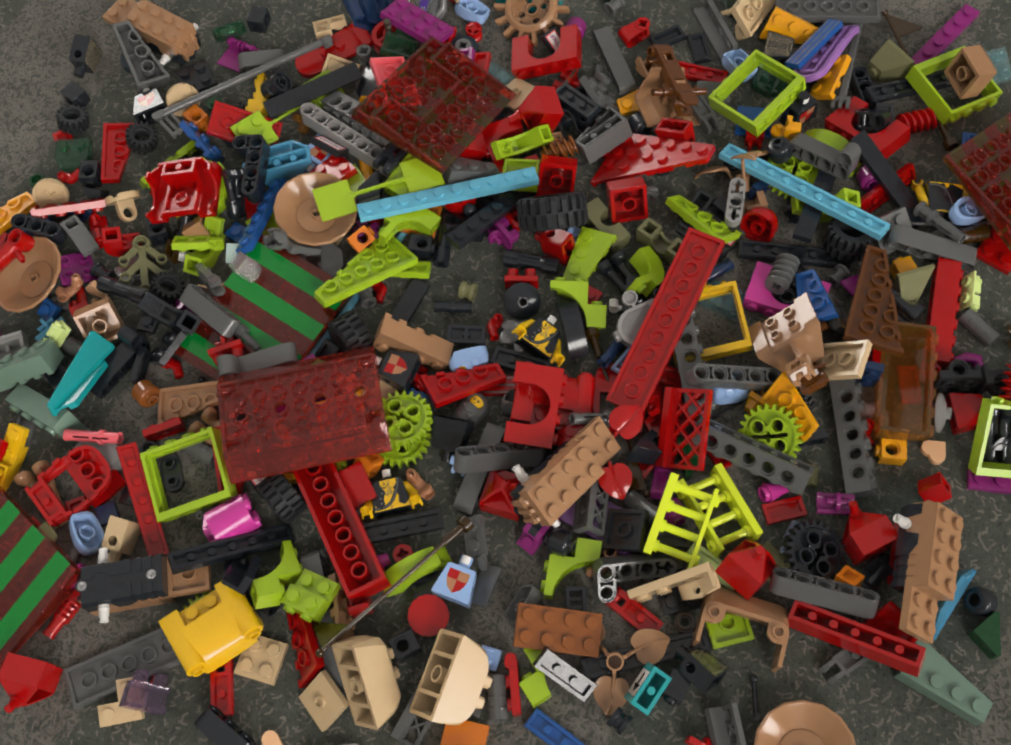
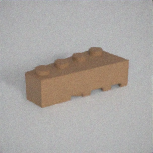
M385 313L378 325L372 347L380 352L396 350L418 354L422 364L429 365L435 370L446 369L451 358L453 343L434 334L428 336L423 329L419 327L411 328L407 326L406 321L402 319L396 321L391 319V314Z

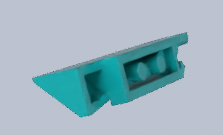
M90 331L49 399L47 408L52 416H57L59 411L66 407L70 409L78 407L108 367L104 359L115 349V346L95 331Z

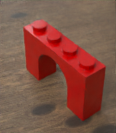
M577 24L560 27V45L555 53L546 58L538 59L533 57V44L529 35L512 38L511 71L515 78L525 80L582 67V35Z
M856 96L852 97L849 109H845V104H843L842 109H837L825 118V129L841 135L848 141L860 133L854 129L857 124L855 110L868 108V103ZM896 119L882 131L868 135L887 159L910 141L911 127Z
M507 117L490 123L485 129L478 128V132L480 130L483 134L488 151L485 158H489L490 162L494 163L501 173H503L504 159L496 160L490 143L524 133L519 119L511 123ZM534 154V155H532V156L523 158V159L539 160L537 154Z
M516 361L513 383L534 386L543 390L549 398L550 410L547 416L536 424L507 421L504 442L552 450V445H557L558 434H555L554 431L555 425H560L561 414L557 412L558 406H563L564 394L560 393L561 387L566 386L568 375L564 374L563 368Z

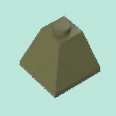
M889 39L870 60L867 70L870 77L874 78L877 82H892L905 79L913 66L914 60Z
M930 264L897 274L892 283V288L901 293L899 296L905 301L915 305L935 265Z

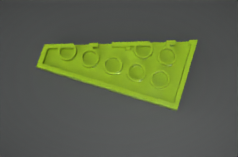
M394 236L385 247L378 244L379 239L376 238L369 248H364L350 260L345 269H340L332 280H327L314 292V298L324 308H327L418 264V257Z

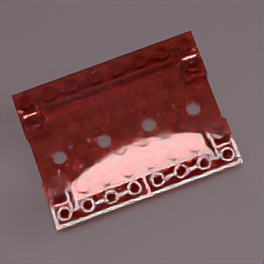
M370 346L220 377L217 383L222 450L230 483L234 484L392 451L387 416L384 410L379 382L380 376L375 347ZM360 389H364L366 391L365 394L362 396L355 395V393ZM318 398H326L323 404H316ZM279 406H286V409L283 412H276V409ZM239 414H246L243 420H236Z

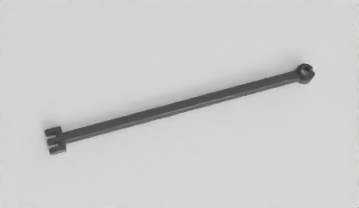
M854 23V25H859V33L854 35L849 44L847 54L852 60L845 75L842 76L838 96H835L834 100L831 101V108H835L836 103H838V109H842L843 104H845V109L850 107L851 97H848L847 93L863 23Z
M327 35L170 107L152 113V118L155 121H160L166 118V116L324 46V49L330 48L334 45V40L331 35Z

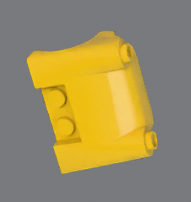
M221 581L214 585V591L181 612L176 609L158 621L187 676L198 677L203 673L208 674L218 669L255 644L263 630V621L253 609L245 594H240L222 584Z

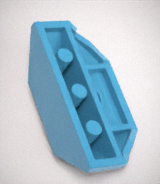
M289 140L269 146L270 156L265 185H269L274 179L279 180L284 177L288 180L303 174L312 162L309 145Z
M975 569L957 571V588L954 601H938V612L935 622L936 632L933 641L936 640L977 572Z

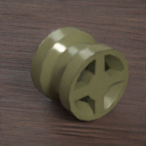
M463 280L459 287L458 298H468L469 301L473 302L478 291V284H469Z

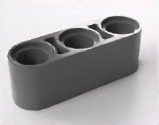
M283 49L242 52L238 55L239 71L241 74L286 55V51ZM288 62L265 73L285 71L288 69Z

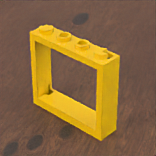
M736 280L722 281L719 285L715 286L705 285L698 301L732 293L744 340L703 349V353L700 354L701 360L710 361L753 351ZM673 352L674 361H675V365H676V368H677L676 359H675V354H674V352ZM687 356L685 358V360L690 363L696 360L693 356Z

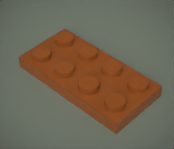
M519 602L517 605L512 647L542 651L545 647H548L557 653L598 658L603 614Z

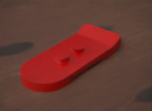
M351 23L348 27L333 34L334 45L332 47L324 49L323 46L296 58L295 66L297 72L305 78H314L322 72L328 53L348 60L357 55L356 49L360 45L366 44L370 48L374 45L371 34L368 30L355 27Z

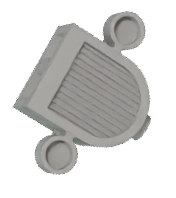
M628 290L622 295V303L629 309L620 316L616 324V331L612 332L617 343L621 342L628 348H631L654 301V298L636 305L638 295L633 290Z

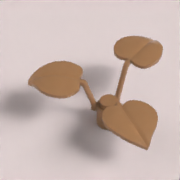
M767 150L750 151L731 157V160L741 159L742 173L735 175V177L745 180V192H748L751 186L749 174L745 173L744 159L756 161L759 156H769ZM714 166L702 170L694 178H698L701 174L716 171L726 172L731 180L733 176L726 166ZM735 185L736 192L738 193L739 185Z
M603 624L601 626L600 642L605 638L606 634ZM640 629L631 637V644L635 649L624 655L616 651L609 653L600 643L599 648L607 657L606 665L612 670V678L610 676L600 677L595 682L597 687L593 690V694L606 716H611L619 706L622 708L627 701L624 699V696L629 690L628 682L623 678H616V671L623 667L624 659L636 653L637 659L643 664H646L647 661L651 664L658 663L663 658L670 642V638L666 634L655 629Z

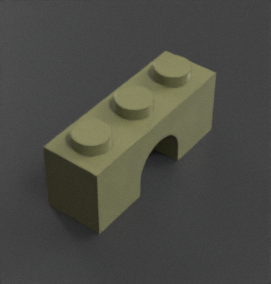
M598 197L587 203L589 220L585 225L591 229L617 236L615 243H612L608 249L611 254H614L630 243V233L620 222L613 226H606L602 223L608 219V208Z
M649 217L637 228L636 241L644 247L650 246L658 257L671 265L682 240L677 237L674 242L670 241L663 234V227Z

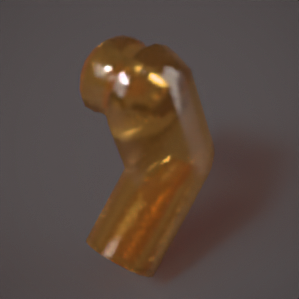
M298 113L294 114L292 120L299 124L298 132L302 135L307 134L309 127L303 123L302 116Z

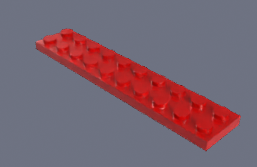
M689 227L606 397L607 402L616 406L640 405L644 415L725 246L724 240Z

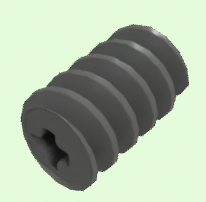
M782 253L776 257L773 267L765 280V287L768 291L782 295L785 290L789 289L792 278H794L800 265V261L796 256Z

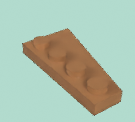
M217 380L159 389L157 424L166 422L174 417L183 419L201 412L209 406H216L231 400L232 382Z
M333 573L328 575V579L338 583L341 587L332 601L334 607L330 610L331 618L336 624L348 625L353 621L347 609L349 601L338 575ZM355 625L338 640L355 636Z

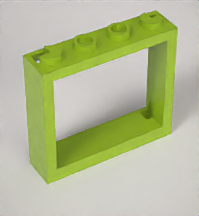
M966 46L914 65L905 77L926 105L934 111L942 125L949 122L954 123L961 117L966 118L975 111H982L987 106H994L998 102L997 99L1003 94V91L991 79L980 93L983 98L952 110L926 78L927 75L947 68L961 48Z
M755 49L708 96L709 104L716 112L754 136L759 137L798 98L799 93L806 89L805 77ZM759 66L789 85L752 121L723 103V101Z
M992 396L991 399L983 398L968 469L975 475L1011 478V464L983 462L994 408L1011 410V401L998 396Z
M212 426L203 427L198 433L184 434L181 439L167 440L164 442L165 445L159 447L158 445L151 446L147 451L140 453L157 522H169L195 513L198 510L226 502L238 495L220 429L212 428ZM211 439L225 490L169 509L156 458Z

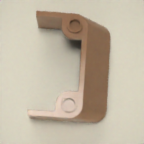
M723 587L702 599L691 646L695 647L700 642L705 622L717 624L724 619L727 612L768 625L767 637L772 643L776 644L770 671L776 672L782 668L789 639L788 612L784 607L755 597H751L747 601L738 592Z

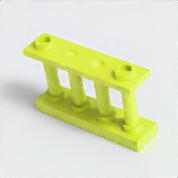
M722 463L713 467L709 478L689 485V487L701 490L714 484L720 491V503H727L731 510L709 520L703 537L707 548L714 554L715 558L720 557L725 550L724 545L743 537L755 542L763 534V530ZM684 478L679 480L681 484L688 486ZM681 492L676 493L686 508L704 514L702 510L708 508L709 503L706 501L698 503L695 497ZM733 519L738 521L741 526L740 530L718 538L713 529L714 527ZM694 520L700 530L702 522Z
M671 472L642 553L651 555L652 551L665 553L688 562L686 569L698 566L701 556L697 555L712 510L714 507H718L721 496L718 495L719 489L717 488L713 490L711 495L681 484V481L678 480L679 474ZM673 492H681L708 502L709 505L706 513L702 514L675 504L671 500ZM672 511L702 522L699 533L696 534L667 523V520H664L666 512L670 513ZM659 531H666L695 542L692 553L689 554L660 543V540H657Z

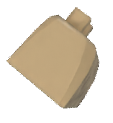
M440 629L409 709L410 713L440 724L459 725L471 716L475 708L482 709L485 703V698L480 696L482 688H490L493 681L487 675L489 661L486 651L463 634Z
M359 635L338 640L331 647L347 700L350 704L354 723L357 726L378 730L395 713L401 699V692L397 679L400 677L399 669L396 666H392L391 659L394 658L393 649L387 647L380 637Z

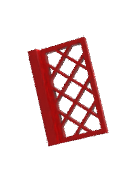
M665 387L658 448L662 451V454L657 459L656 466L669 469L704 471L713 390ZM682 393H687L690 399L683 405L681 402ZM701 394H706L705 402L700 406L696 399ZM694 403L697 410L690 415L687 408ZM684 412L688 419L681 425L679 418ZM701 413L703 422L698 426L694 419ZM691 423L695 430L688 435L684 429ZM681 432L685 440L678 444L677 435ZM699 434L701 441L696 446L692 439ZM689 443L693 450L686 456L682 448ZM679 452L683 459L678 464H674L675 455ZM695 454L699 457L698 466H693L689 460Z

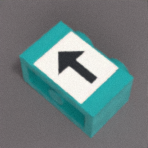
M647 661L624 696V699L648 716L672 678Z

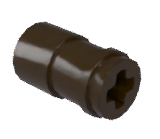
M986 222L957 228L967 234L962 244L988 240L991 235L990 227Z

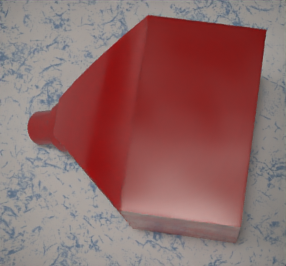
M535 86L518 110H516V113L508 116L511 123L518 119H523L528 130L548 124L551 133H553L564 112L555 87Z
M542 154L537 196L574 192L578 159Z
M642 176L606 182L608 210L612 224L648 218L647 188Z
M505 470L489 472L479 501L480 511L519 522L521 515L514 512V506L511 504L512 498L509 495L520 482L515 473Z
M850 501L848 503L850 512L841 544L845 545L843 549L854 566L890 549L897 541L898 532L887 515L862 512L858 508L857 501Z
M744 540L726 556L715 571L748 601L767 582L772 575L773 568L777 567L772 555L763 546L754 541Z
M8 652L0 670V683L10 697L9 703L4 707V710L7 713H11L15 708L31 705L52 696L55 693L64 669L45 661Z

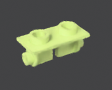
M977 271L969 273L961 280L962 291L959 298V310L971 308L977 312L980 308V296L976 294L981 293L982 279L976 275Z
M56 320L55 323L52 322L46 335L52 338L60 349L71 328L63 320Z

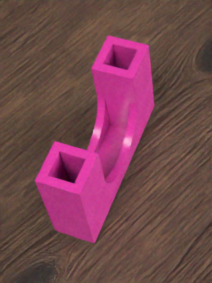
M757 261L742 307L750 312L757 311L763 313L770 318L790 305L777 301L765 287V280L773 266ZM821 281L828 293L831 283Z

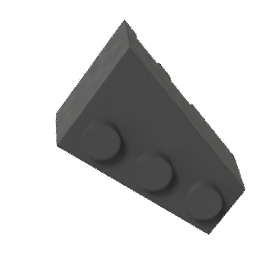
M610 105L605 108L606 112L602 116H598L595 119L596 123L591 128L587 127L575 140L580 156L589 164L597 161L600 157L633 136L627 118Z
M453 156L457 160L448 169L438 164L445 185L501 174L494 163Z

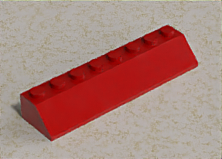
M323 442L289 459L290 467L347 598L372 596L392 586L326 444Z

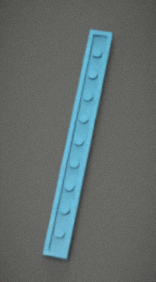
M729 143L719 153V159L742 170L741 159L731 160V157L747 153V151ZM757 157L756 161L744 159L746 173L879 241L890 228L891 224L759 157Z
M529 167L357 204V209L362 223L539 185V178L535 167Z

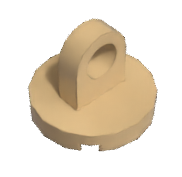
M188 83L174 84L166 94V105L170 107L199 94V92ZM193 105L186 107L173 114L179 117H183L182 114Z
M53 178L39 180L32 190L33 201L40 208L47 204L55 203L61 206L62 203L69 202L70 195L67 187L59 180Z
M139 190L120 192L115 198L110 195L104 200L106 206L115 205L117 214L123 222H131L137 217L134 200L141 198ZM124 209L131 211L130 218L124 215Z

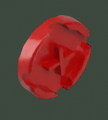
M425 594L419 596L411 603L407 618L414 632L421 636L431 637L437 635L440 629H445L449 622V610L447 604L436 595Z

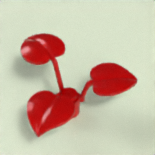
M640 405L618 406L610 413V427L616 430L613 434L614 438L620 434L622 438L628 440L635 437L641 429L643 412ZM568 425L561 428L556 433L558 434V446L570 441L585 426ZM610 459L607 462L609 467L602 468L605 473L598 479V482L607 494L622 500L631 486L632 472L623 463H616L612 466Z

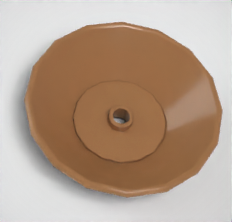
M317 171L300 174L287 181L277 193L273 206L275 221L279 228L283 229L287 236L295 242L310 246L331 244L345 236L354 225L357 212L322 222L312 190L342 180L332 174Z
M32 236L35 240L34 247L29 252H22L25 256V263H20L16 258L0 273V306L6 311L21 313L33 309L47 298L56 285L61 271V254L57 245L47 237Z
M807 700L784 702L766 714L756 730L754 745H856L854 735L838 714L823 704Z

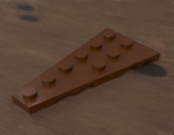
M867 244L842 339L846 341L869 340L873 344L872 349L902 358L904 349L901 347V332L898 330V314L895 297L891 289L893 286L892 280L888 272L890 268L887 251Z

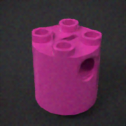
M246 493L243 495L239 494L204 513L202 529L209 542L260 529V526H262L261 518L256 510H251V501Z

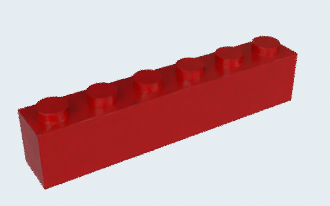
M938 258L935 263L921 365L924 362L933 361L942 370H945L954 359V353H951V350L956 342V336L953 333L958 325V319H955V316L960 308V302H957V299L962 291V286H959V282L964 274V270L961 269L962 262Z
M798 600L794 601L788 615L789 628L917 678L919 676L926 654V648Z

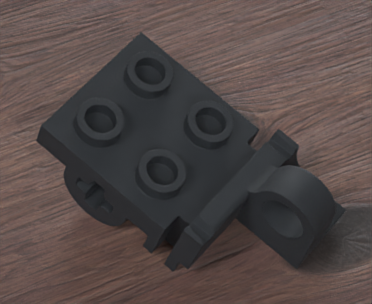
M955 359L946 370H939L929 385V392L936 393L937 395L938 393L947 395L948 393H970V391H973L974 394L982 395L985 391H988L990 396L1003 395L1005 392H996L993 385L1007 386V384L1002 382V379L1009 378V376L1004 374V371L1011 369L988 370L987 364H983V366L976 364L974 370H970V366L966 361Z

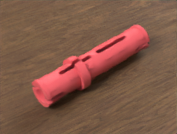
M65 429L63 439L64 441L94 442L99 445H105L106 443L120 445L123 443L124 435L122 432H107L103 429L99 431Z

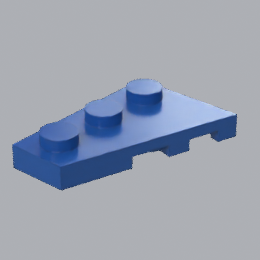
M183 120L179 124L186 135L196 142L195 146L204 152L205 158L216 162L219 161L220 163L225 159L221 154L222 150L216 145H212L209 142L211 139L204 133L201 134L198 131L199 127L191 121L189 123Z
M811 269L795 274L797 297L805 292L808 294L818 320L823 322L838 318L839 315L817 272Z

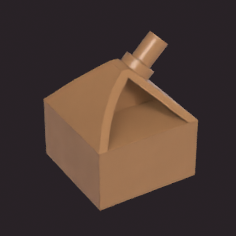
M979 44L961 48L944 70V73L958 97L965 99L978 96L996 75L997 69L986 51Z
M109 296L99 301L97 298H93L90 300L91 304L74 311L73 319L84 339L87 338L90 331H95L111 342L118 338V331L125 325Z

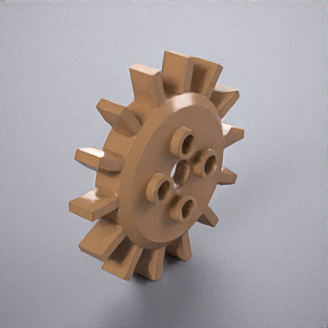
M506 0V3H494L496 11H505L504 16L495 19L497 26L508 22L510 24L503 32L504 37L508 39L515 31L519 33L517 37L529 35L534 47L538 46L537 35L549 31L553 24L558 28L565 27L564 23L557 19L558 13H570L569 6L558 5V2L561 0H532L531 3H527L528 0ZM531 7H537L535 13H528Z

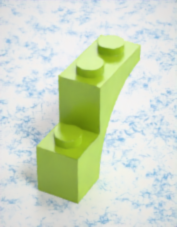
M555 277V280L550 281V290L565 293L576 300L584 313L586 329L591 327L598 329L606 328L607 305H603V302L592 301L591 304H588V281H585L584 278H574L573 281H566L564 277Z
M577 538L575 550L571 552V556L575 557H562L550 554L549 560H545L544 572H547L546 580H542L540 589L544 593V599H553L555 589L567 574L581 567L593 566L594 561L601 556L602 541Z
M291 540L282 541L280 550L281 562L278 567L268 575L252 581L250 595L255 610L279 606L281 604L280 600L285 594L284 587L290 584L295 585L303 572L302 564L298 563L297 550L293 548Z
M524 648V654L534 668L535 673L529 672L521 678L519 686L534 709L551 698V693L546 684L545 674L533 665V662L542 650Z

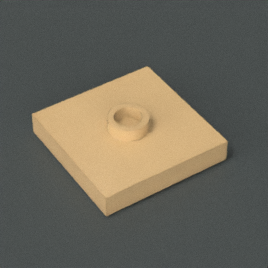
M516 77L500 90L498 94L511 101L506 107L516 113V110H518L535 86Z
M326 670L321 671L299 696V699L322 732L326 731L350 705Z

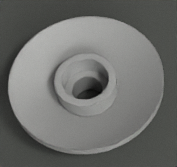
M938 393L935 404V430L937 433H940L944 428L946 420L952 417V408L947 407L942 393Z

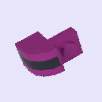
M526 523L522 529L523 533L516 544L532 556L537 552L545 539L548 530H552L553 526H533L530 523Z

